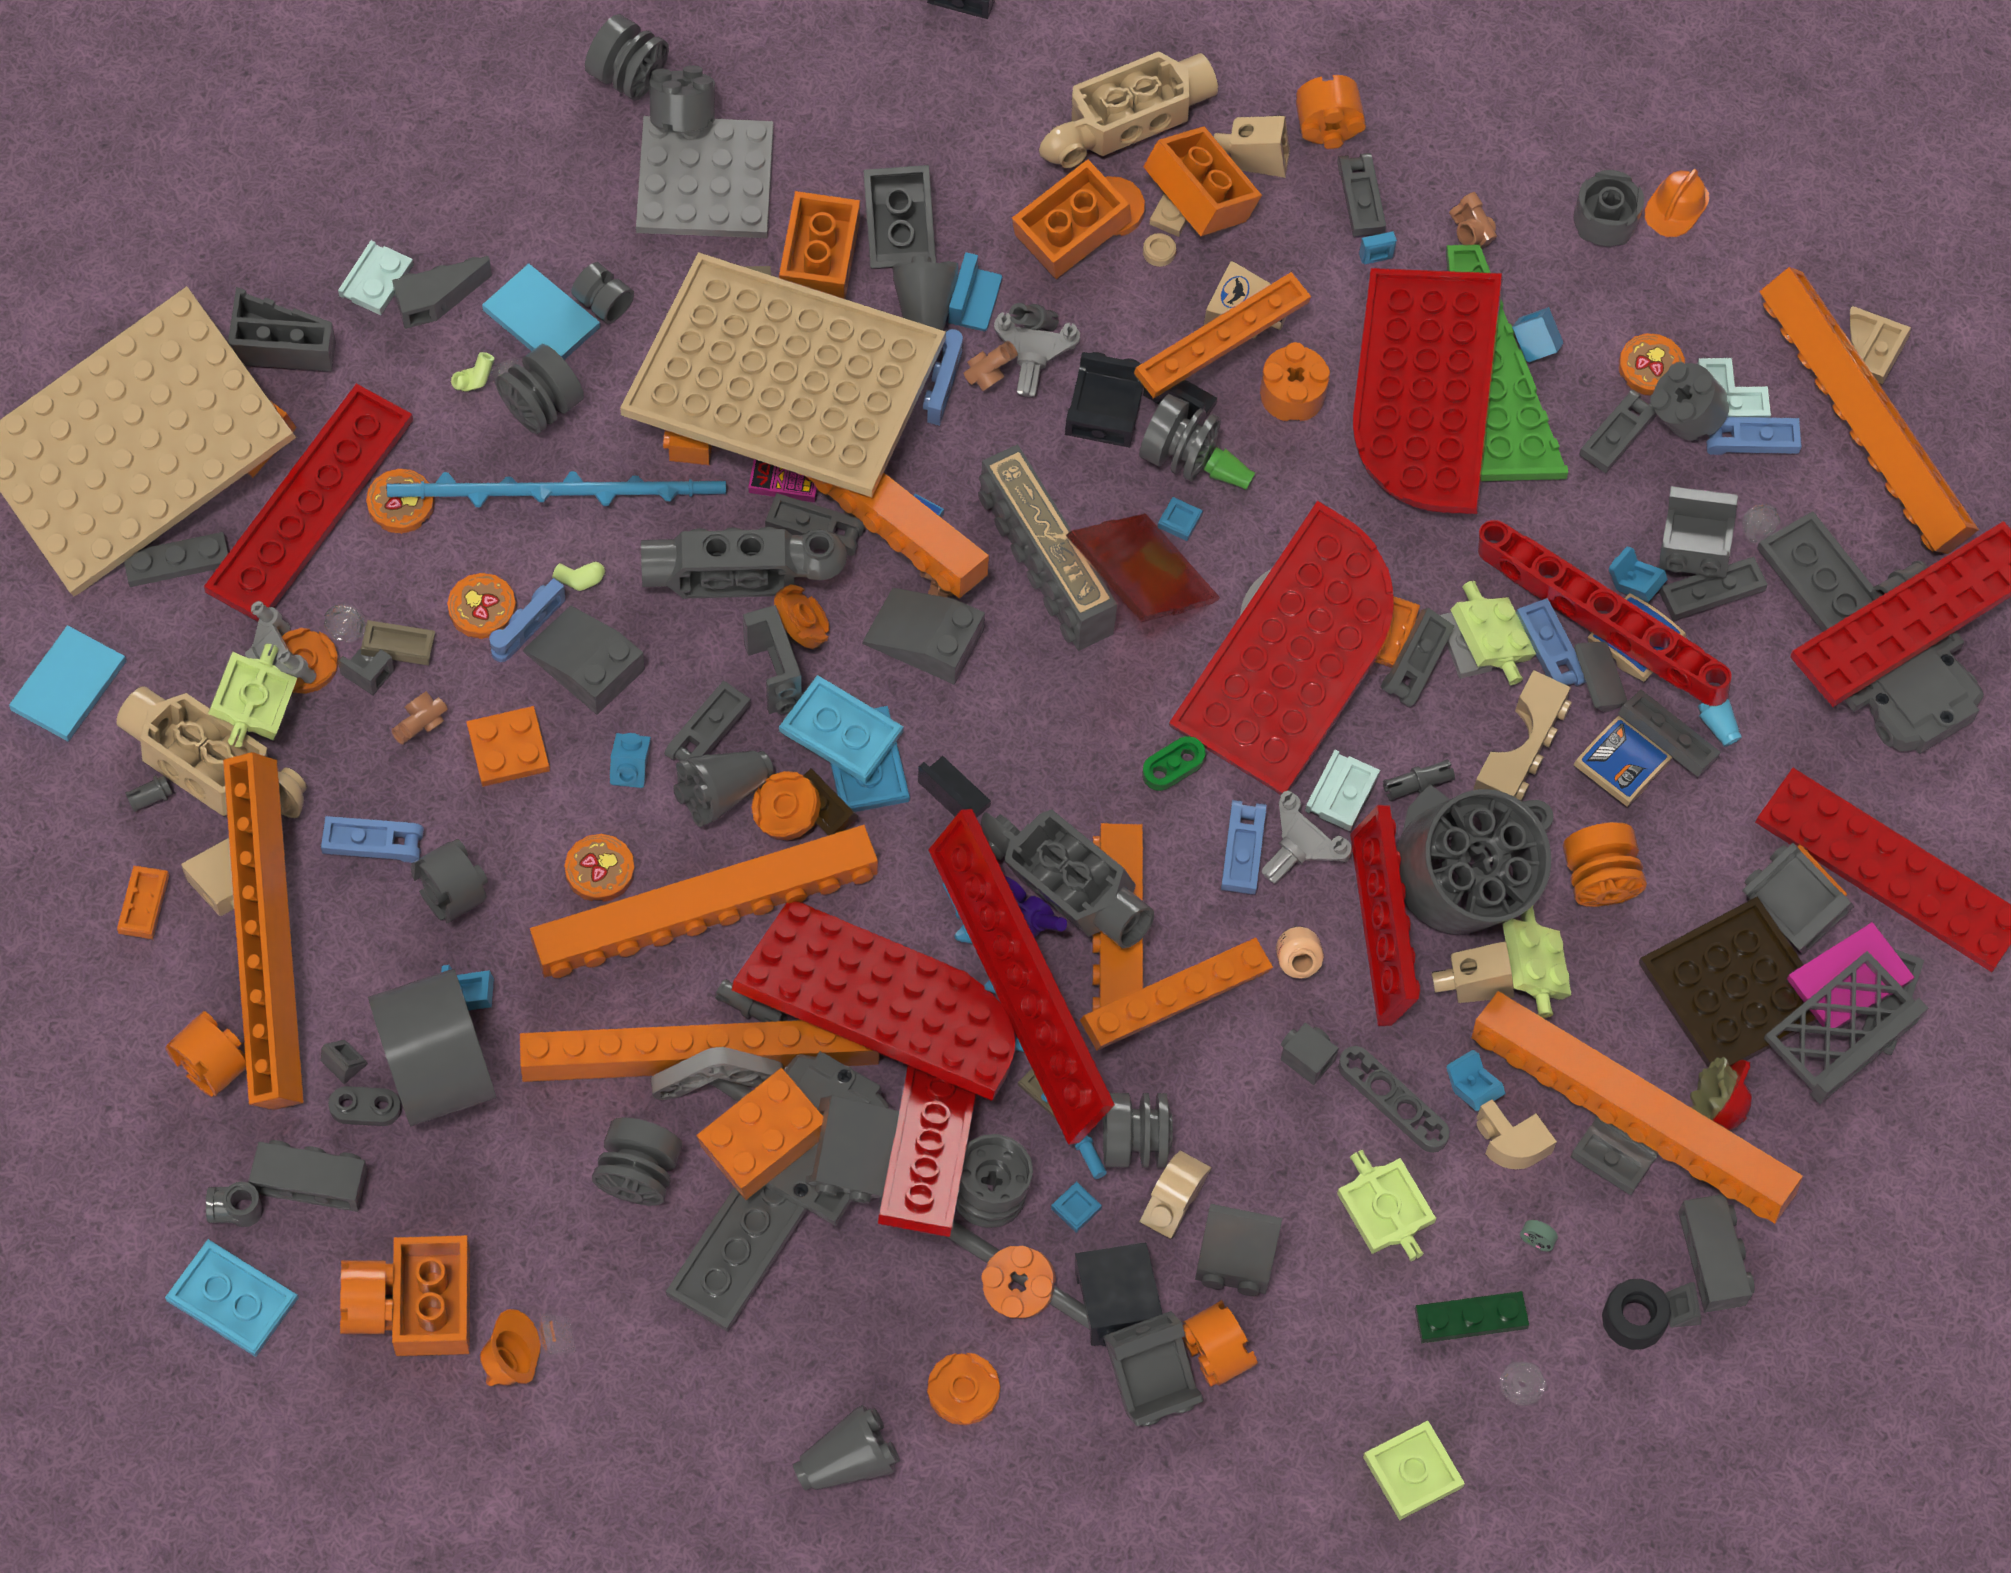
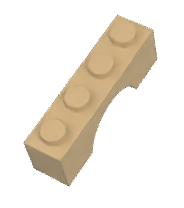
M1533 670L1519 697L1515 710L1527 726L1529 739L1521 747L1513 751L1490 752L1476 779L1473 790H1497L1512 795L1520 801L1523 800L1529 784L1525 782L1528 774L1536 775L1544 758L1539 755L1543 745L1548 748L1551 746L1558 729L1553 727L1557 718L1564 720L1571 707L1572 702L1567 700L1571 687Z

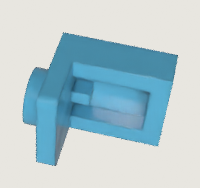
M1628 546L1613 560L1609 567L1616 590L1627 595L1631 593L1646 602H1649L1668 580L1665 570L1638 561L1634 549Z
M616 733L611 753L610 784L637 788L644 787L651 737L640 736L636 733Z
M443 965L441 972L451 970L452 968L450 965ZM490 970L457 975L468 1011L492 1007L494 978Z
M1471 1050L1446 1067L1454 1093L1475 1111L1480 1110V1107L1492 1099L1495 1101L1506 1094L1503 1083L1483 1068L1480 1055L1475 1050Z

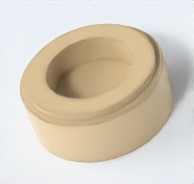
M1157 233L1145 240L1143 256L1148 263L1160 267L1166 266L1174 260L1176 244L1170 236Z

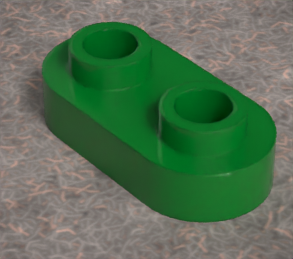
M1185 736L1156 752L1143 765L1142 778L1144 783L1153 790L1163 791L1198 771L1205 759L1204 745L1194 737ZM1183 754H1190L1193 756V759L1185 761L1181 756ZM1161 771L1166 776L1164 778H1156L1153 773Z

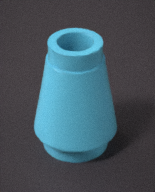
M1729 699L1718 706H1709L1704 703L1698 706L1701 712L1699 717L1724 747L1742 738Z

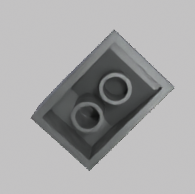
M929 165L863 170L871 269L893 267L897 263H911L912 257L919 255L931 257V262H936Z
M892 588L862 644L955 685L984 631L985 612L956 599Z
M569 606L523 649V652L596 715L645 670L644 655L639 648L619 631L573 606Z
M1210 1204L1195 1280L1202 1281L1204 1286L1212 1289H1221L1223 1286L1238 1288L1237 1291L1247 1296H1257L1259 1293L1266 1294L1282 1218Z

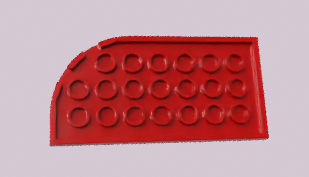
M1371 268L1353 411L1354 438L1359 457L1368 474L1384 491L1408 505L1435 512L1478 514L1503 283L1502 273Z
M1317 501L1170 720L1169 726L1184 736L1198 739L1202 742L1205 749L1278 794L1282 795L1283 792L1290 791L1378 658L1390 632L1394 611L1392 580L1388 567L1370 537L1352 521Z
M798 901L786 902L735 977L732 985V991L991 1101H993L1005 1081L1013 1060L1015 1035L1006 1010L998 999L985 989L984 985L971 977L966 971L959 970L933 957L917 952Z

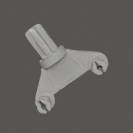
M1002 312L994 322V329L1004 342L1010 341L1017 350V364L1021 366L1017 394L1024 397H1034L1037 392L1040 369H1045L1046 364L1069 349H1074L1080 341V332L1073 323L1072 325L1070 323L1065 324L1060 334L1016 327L1015 323L1010 319V314L1006 313L1004 315V312Z
M260 601L255 602L251 607V612L259 618L254 642L251 648L245 652L246 657L260 659L264 645L272 644L268 653L269 656L275 645L278 648V653L273 665L281 672L296 678L300 677L305 683H312L316 678L315 671L308 667V662L302 656L293 655L282 638L285 633L290 631V625L282 619L281 613L275 608H268Z
M1291 791L1282 793L1279 801L1283 838L1279 844L1282 848L1262 868L1261 872L1275 884L1296 862L1300 864L1305 860L1347 862L1352 854L1350 842L1342 836H1337L1333 840L1329 839L1300 813L1301 802L1297 795Z

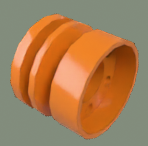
M1614 822L1596 824L1578 830L1564 840L1563 851L1567 867L1570 871H1573L1570 881L1574 887V898L1578 904L1586 907L1618 904L1638 896L1645 890L1647 881L1642 872V862L1636 858L1639 848L1632 826Z

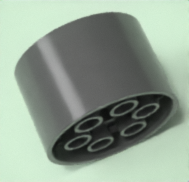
M1478 789L1462 793L1422 812L1406 827L1396 848L1401 856L1399 870L1401 882L1404 883L1406 889L1404 902L1408 908L1426 925L1438 931L1456 935L1479 932L1526 912L1542 895L1551 870L1550 844L1538 817L1519 799L1507 793L1490 789ZM1451 812L1458 828H1454L1443 816ZM1473 816L1481 821V831L1474 827ZM1447 836L1451 837V849L1447 845ZM1485 846L1490 850L1492 854L1491 857H1489L1487 851L1484 850ZM1431 858L1445 859L1442 862V868L1433 870ZM1473 858L1475 863L1470 867L1468 863ZM1509 865L1513 867V879L1509 875ZM1452 871L1459 876L1456 884L1452 880ZM1483 888L1491 891V901L1485 898ZM1468 892L1466 909L1464 910L1457 904L1463 893ZM1505 892L1509 895L1507 901L1504 898Z
M455 969L368 996L382 1046L410 1127L497 1098Z

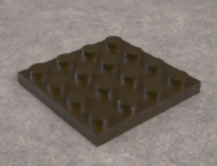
M1758 896L1648 953L1639 960V965L1708 1068L1712 1061L1715 1062L1716 1058L1721 1059L1725 1057L1731 1067L1739 1060H1748L1771 1048L1764 1039L1765 1035L1804 1004L1787 980L1789 974L1804 964ZM1810 1010L1806 1012L1805 1025L1812 1026L1819 1022ZM1799 1018L1797 1021H1795L1793 1024H1799V1025H1800V1018ZM1783 1031L1777 1038L1782 1042L1799 1032Z

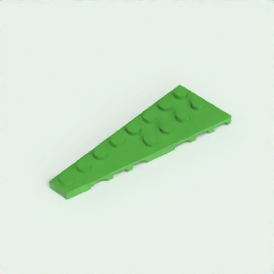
M1447 245V271L1491 273L1480 245ZM1501 300L1481 481L1567 479L1568 467L1564 465L1559 452L1560 446L1557 439L1553 437L1548 424V416L1541 407L1536 394L1537 388L1522 350H1519L1513 336L1514 330L1511 323L1509 324Z

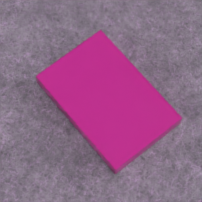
M1871 922L1789 974L1787 980L1805 1003L1866 951L1881 964L1902 988L1911 983L1915 977L1874 923ZM1864 964L1856 971V983L1875 985V974ZM1850 976L1843 982H1850ZM1835 988L1831 991V1004L1850 1006V990ZM1856 990V1006L1869 1008L1875 1006V992ZM1881 993V1001L1892 995V993ZM1825 997L1818 1003H1825ZM1810 1009L1822 1027H1825V1011ZM1831 1011V1028H1840L1850 1022V1013Z

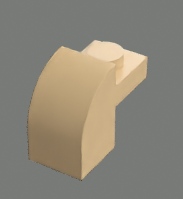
M1493 1099L1480 1107L1477 1115V1127L1486 1139H1492L1485 1154L1496 1164L1508 1169H1524L1538 1163L1553 1153L1557 1141L1537 1114L1512 1127Z
M1179 1151L1171 1159L1151 1193L1152 1197L1140 1222L1171 1239L1175 1235L1189 1205L1197 1198L1211 1167Z

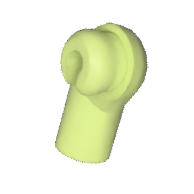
M480 352L473 368L453 374L451 377L452 386L456 390L471 391L485 386L494 357L491 354Z
M599 562L586 564L576 570L559 563L553 572L552 578L571 588L582 591L601 582L605 575V569Z

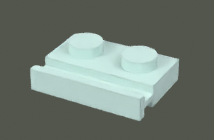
M371 240L339 288V296L350 299L353 303L382 315L394 296L392 280L408 274L414 265L413 259L385 246L382 248Z
M1334 750L1306 805L1305 811L1320 815L1319 818L1351 832L1379 776L1380 770L1350 756L1348 758L1339 754V751Z

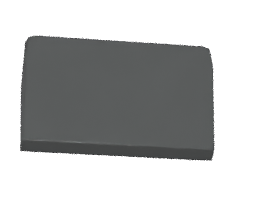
M1607 642L1576 644L1574 649L1594 707L1604 712L1622 707L1628 700Z

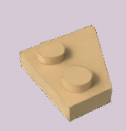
M1852 306L1850 309L1851 343L1878 383L1883 384L1910 336L1911 327Z

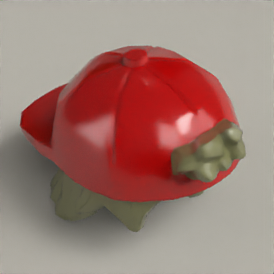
M1725 1057L1721 1059L1716 1058L1715 1062L1712 1061L1708 1069L1704 1068L1699 1073L1697 1090L1690 1093V1098L1694 1104L1691 1108L1729 1131L1737 1128L1747 1119L1746 1115L1751 1108L1752 1094L1744 1083L1750 1069V1062L1739 1060L1730 1067Z

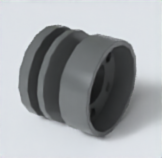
M617 14L608 19L594 37L587 52L585 71L605 84L613 83V88L620 93L624 92L628 98L634 101L639 100L650 89L652 72L656 69L664 68L669 53V44L659 36L655 37L648 30L641 32V27L621 14Z
M545 344L539 345L522 358L523 367L514 364L508 369V373L504 372L495 378L496 388L507 408L526 429L535 434L547 428V424H552L557 420L556 411L565 414L584 399L583 389L572 369L555 350Z
M1168 394L1159 404L1148 425L1140 447L1139 457L1161 467L1171 455L1173 456L1171 472L1177 475L1184 467L1183 477L1193 481L1207 464L1214 451L1221 418L1212 414L1205 421L1206 411L1200 408L1189 420L1187 418L1190 404Z
M1110 1093L1115 1105L1103 1117L1104 1167H1129L1132 1151H1139L1142 1167H1149L1150 1152H1155L1156 1167L1166 1168L1173 1137V1120L1168 1105L1167 1093H1157L1155 1109H1150L1149 1093H1142L1139 1109H1132L1129 1093Z
M615 1118L611 1121L604 1140V1148L608 1152L599 1155L597 1160L598 1167L594 1169L592 1182L602 1191L618 1199L646 1206L660 1205L664 1202L666 1187L671 1182L670 1175L666 1171H671L676 1167L682 1149V1141L669 1130L654 1123L635 1118Z
M1000 1134L982 1135L967 1144L956 1202V1209L962 1217L974 1225L985 1228L1002 1227L1014 1221L1023 1210L1033 1174L1031 1158L1025 1148L1013 1138ZM987 1185H993V1191L988 1190Z

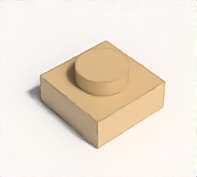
M1163 194L1150 218V225L1177 237L1180 236L1188 222L1165 194Z

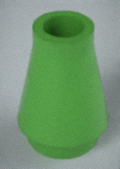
M1216 447L1204 468V471L1210 474V478L1241 487L1244 490L1247 489L1255 475V472L1246 467L1226 448L1223 451Z

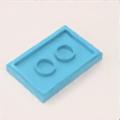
M527 264L482 304L483 311L528 349L533 351L539 345L545 344L555 350L564 360L600 329V322L530 264Z
M67 625L9 704L10 710L69 742L127 662L124 655Z
M818 675L779 726V732L865 784L904 730L902 725Z
M208 1239L171 1288L165 1299L170 1304L256 1357L298 1300V1295Z

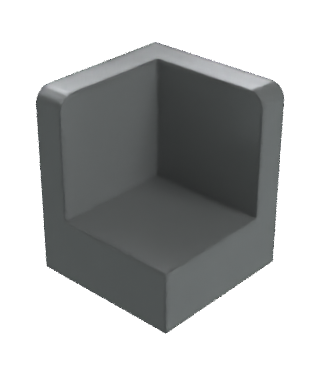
M359 649L351 660L344 656L338 660L340 674L371 695H374L394 672L392 656L381 649L374 657L361 655V649Z

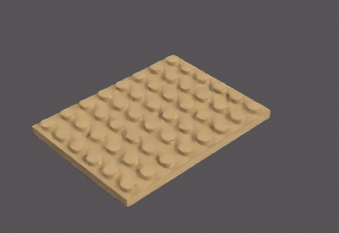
M698 252L620 407L621 416L873 497L946 340V331Z
M186 286L0 420V492L68 591L73 596H76L294 440L296 436L193 293Z

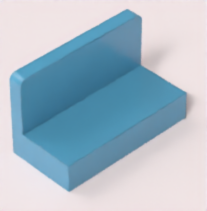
M965 252L949 305L948 323L987 331L1002 282V275L978 269V255Z

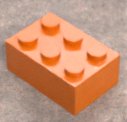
M1205 126L1159 139L1143 166L1200 236L1247 222L1262 197V194Z
M1089 159L1012 217L1015 236L1055 279L1067 272L1132 221L1129 202Z
M795 191L779 278L846 299L860 223V200Z
M781 1067L696 1136L701 1148L742 1197L747 1200L819 1142L823 1115Z
M467 1235L394 1237L392 1343L396 1356L470 1354V1246Z

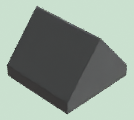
M346 1040L327 1043L321 1048L320 1061L343 1084L347 1083L368 1064Z
M1694 1282L1665 1293L1670 1301L1671 1317L1669 1323L1671 1328L1701 1325V1314Z

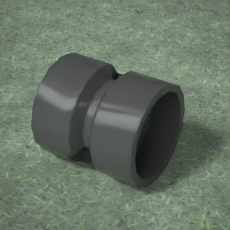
M599 262L588 265L576 278L571 289V294L586 307L592 305V312L607 324L615 322L628 310L634 298V291L620 279H614V274Z

